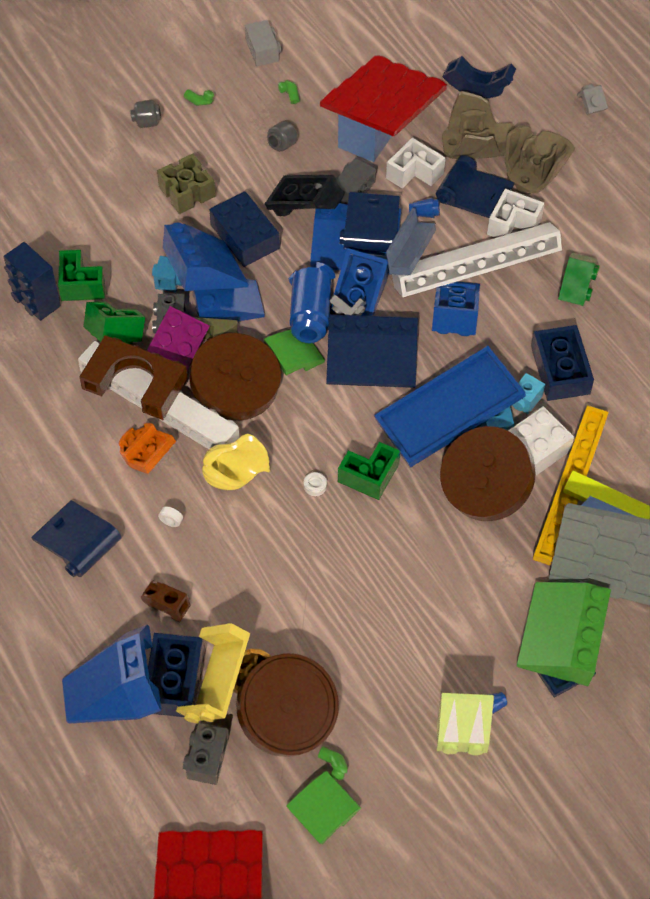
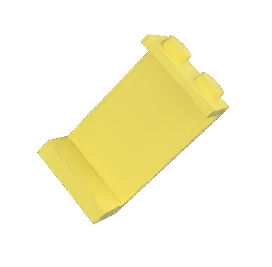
M232 623L201 629L199 637L212 643L214 647L196 705L181 706L176 709V712L185 716L184 719L192 723H199L202 720L214 722V719H224L226 717L249 640V632Z

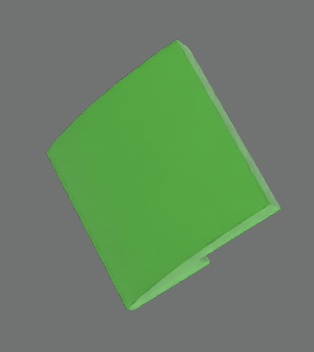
M291 330L264 338V344L275 354L280 368L285 375L301 368L308 371L325 362L313 343H304L293 337Z
M328 771L318 776L286 806L320 844H324L340 826L344 827L361 809Z

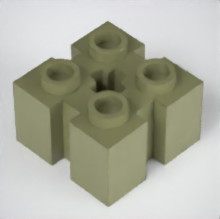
M193 153L180 159L179 165L175 167L169 164L157 170L158 186L166 197L170 196L171 204L179 214L193 208L196 201L202 204L216 197L213 178L207 170L202 171V164Z

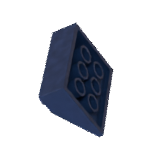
M329 314L326 384L415 388L418 318Z

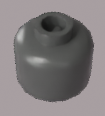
M153 100L138 101L134 104V109L130 110L132 122H136L139 128L154 127L161 120L160 106Z
M281 121L272 126L267 132L268 144L277 151H284L293 146L297 141L295 127L287 121Z

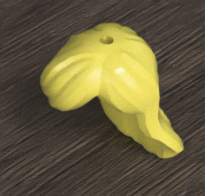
M242 435L234 443L216 445L206 452L203 459V476L207 483L215 488L222 490L240 489L258 473L263 471L270 472L268 452L254 435Z

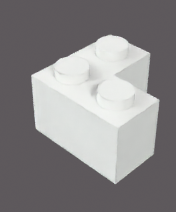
M411 138L387 162L386 179L402 189L414 177L432 186L444 174L445 157L416 139Z
M505 189L489 218L487 235L497 238L511 234L514 227L525 230L538 226L542 219L544 202Z

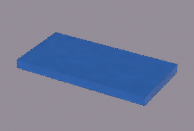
M486 346L375 414L374 417L395 448L400 450L401 456L411 468L455 441L462 434L476 428L526 397V394L491 348Z

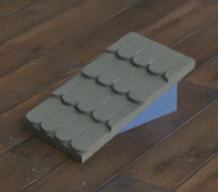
M592 496L582 505L568 503L564 508L548 582L590 583L611 589V598H623L650 606V520L636 517Z

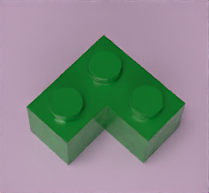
M59 250L58 288L61 301L105 299L103 267H84L81 250Z
M576 253L570 255L558 300L584 306L585 301L590 302L593 289L589 287L591 281L596 280L600 268V265H596L598 259Z
M86 302L83 327L100 342L105 335L111 338H118L127 344L142 342L145 316L138 310L115 309L107 302Z
M379 442L370 459L348 450L338 467L337 482L380 500L399 466L400 450Z

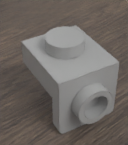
M594 84L586 85L577 94L578 98L582 97L587 115L608 109L602 85L594 87Z
M336 295L330 300L334 305L331 309L339 315L361 316L365 310L364 305L366 302L361 298L353 307H350Z

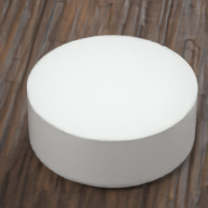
M313 472L304 478V490L307 494L320 496L326 491L327 480L323 474Z
M162 507L158 515L164 524L171 527L180 526L183 520V515L171 507Z

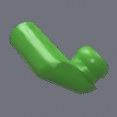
M289 80L278 83L279 92L288 93L291 104L300 102L295 83Z
M188 89L184 93V98L196 106L210 105L214 101V93L207 90L204 91L203 95H198Z
M322 746L318 758L331 763L333 768L331 776L337 780L344 779L345 773L348 772V766L344 757Z

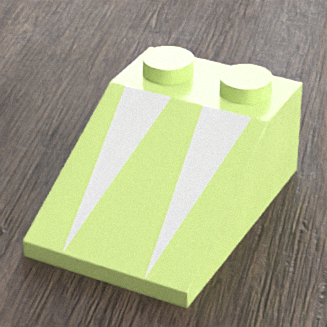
M442 693L437 720V751H443L445 754L468 752L470 755H481L487 753L490 742L494 695Z

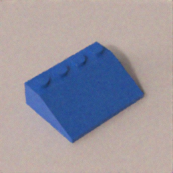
M338 204L335 209L315 210L310 267L316 268V262H320L333 270H341L347 249H343L344 244H340V231H345L348 204ZM399 208V213H398L397 233H398V231L400 230V218H401V209H400V208ZM356 250L387 259L386 252Z
M173 223L171 225H164L162 248L185 291L249 287L247 279L225 241L187 224Z

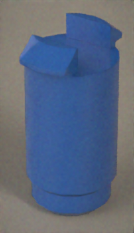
M316 262V268L307 267L296 270L289 277V282L292 286L290 307L291 333L293 337L304 343H314L323 339L329 326L331 279H334L336 275L333 269L324 263Z

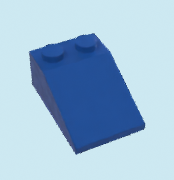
M347 248L334 295L340 297L350 307H353L361 298L366 302L364 305L365 310L361 316H374L389 276L388 260ZM331 303L329 311L336 313L334 310L331 309L334 306Z
M247 279L249 283L247 288L193 291L198 318L237 320L239 322L265 317L257 281Z
M453 282L436 287L432 331L440 334L456 333L461 336L476 335L480 284Z

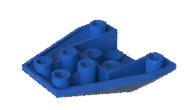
M148 624L123 634L62 679L67 723L135 720L162 711L159 689L149 680L145 650L153 646L150 626Z

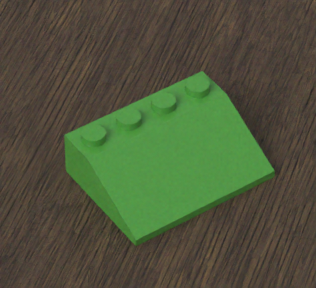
M536 582L516 667L589 686L595 673L611 589L590 583Z

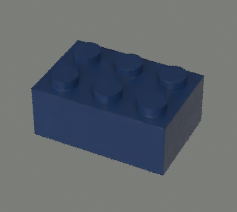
M246 191L209 209L210 225L219 237L225 241L230 251L243 267L280 249L279 232Z
M22 242L3 256L5 261L4 269L9 277L7 281L12 289L11 296L17 303L21 302L31 316L35 315L41 321L61 307L52 266L26 242Z
M577 325L534 331L531 349L541 382L545 383L544 393L547 401L591 395L594 377Z
M154 633L148 673L149 680L159 689L162 711L154 714L185 717L176 712V709L181 706L196 705L204 657L203 639L192 636Z

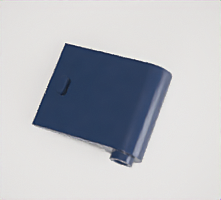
M461 155L437 189L436 196L442 204L490 218L504 190L508 189L511 191L514 187V182L478 171L476 162L471 157Z
M349 192L345 231H340V244H344L343 249L387 252L397 235L400 196Z
M72 500L31 537L33 541L62 558L66 564L65 570L72 577H82L122 539L121 534L112 524Z

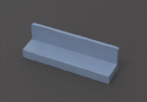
M415 208L411 209L386 252L390 274L411 275L436 231L435 223H418Z

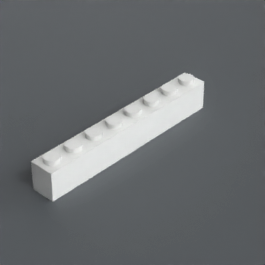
M548 222L419 260L411 275L392 274L394 288L402 297H406L561 251L560 230Z
M94 341L78 358L81 372L97 349L98 342ZM126 369L119 372L113 378L108 388L142 408L141 399L152 382L153 377L142 369ZM181 390L164 420H161L207 449L220 444H231L239 439V427L235 422L224 419L215 410L201 405L197 399L184 395Z

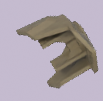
M460 91L450 115L449 125L442 133L444 154L450 159H458L461 155L469 156L472 159L505 156L507 135L516 127L513 123H496L489 101L481 96Z
M518 126L507 135L505 165L508 180L514 182L517 190L522 193H539L547 187L563 168L575 150L574 145L568 139L554 132L542 131L537 136L533 135L530 126Z

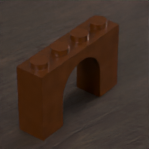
M105 335L79 376L82 389L102 397L113 378L119 372L131 368L142 369L153 377L152 382L141 399L142 412L164 420L187 380L186 366L179 361L169 360L158 353L145 351L137 345L132 346L118 338H111Z

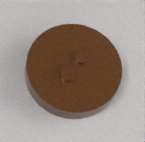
M225 333L207 340L195 353L190 370V386L195 399L204 407L215 410L224 419L233 421L251 419L265 412L275 400L281 381L280 365L272 350L262 341L241 333Z
M493 426L475 428L458 437L446 451L440 469L441 486L448 501L462 514L478 521L501 520L519 510L529 498L536 476L533 457L523 442L510 431Z
M284 653L263 660L246 674L237 693L236 711L244 734L257 748L271 755L291 757L312 751L328 738L337 721L339 700L333 680L321 665L303 655Z

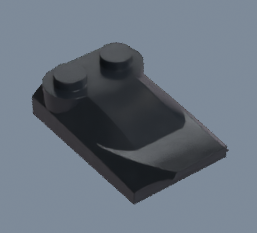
M284 175L265 202V206L268 210H273L277 216L283 217L296 209H335L344 196V191L338 185L334 175Z

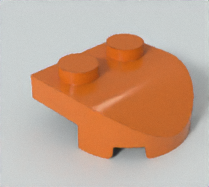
M144 423L143 428L137 430L131 428L124 433L119 440V452L129 467L149 474L176 443L173 435L156 430L154 424Z

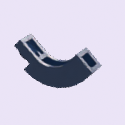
M461 56L448 63L442 77L458 91L468 92L483 98H494L502 95L504 88L511 84L516 68L509 64L494 72H484L474 68Z

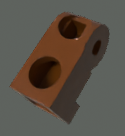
M151 581L141 595V599L146 605L170 615L173 620L179 623L191 606L187 593L157 581Z

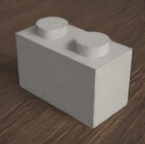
M268 20L246 24L245 39L256 67L279 62L281 45L279 41L275 40V30L273 27H270Z

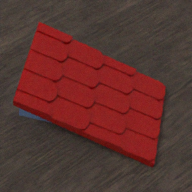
M374 56L350 78L345 79L337 88L328 93L320 101V107L338 114V148L375 162L392 136L395 137L447 89V84L439 78L428 77L421 71L408 69L407 66L400 63H393L386 57Z
M249 829L244 831L194 830L178 832L171 830L159 832L154 899H262L263 831Z

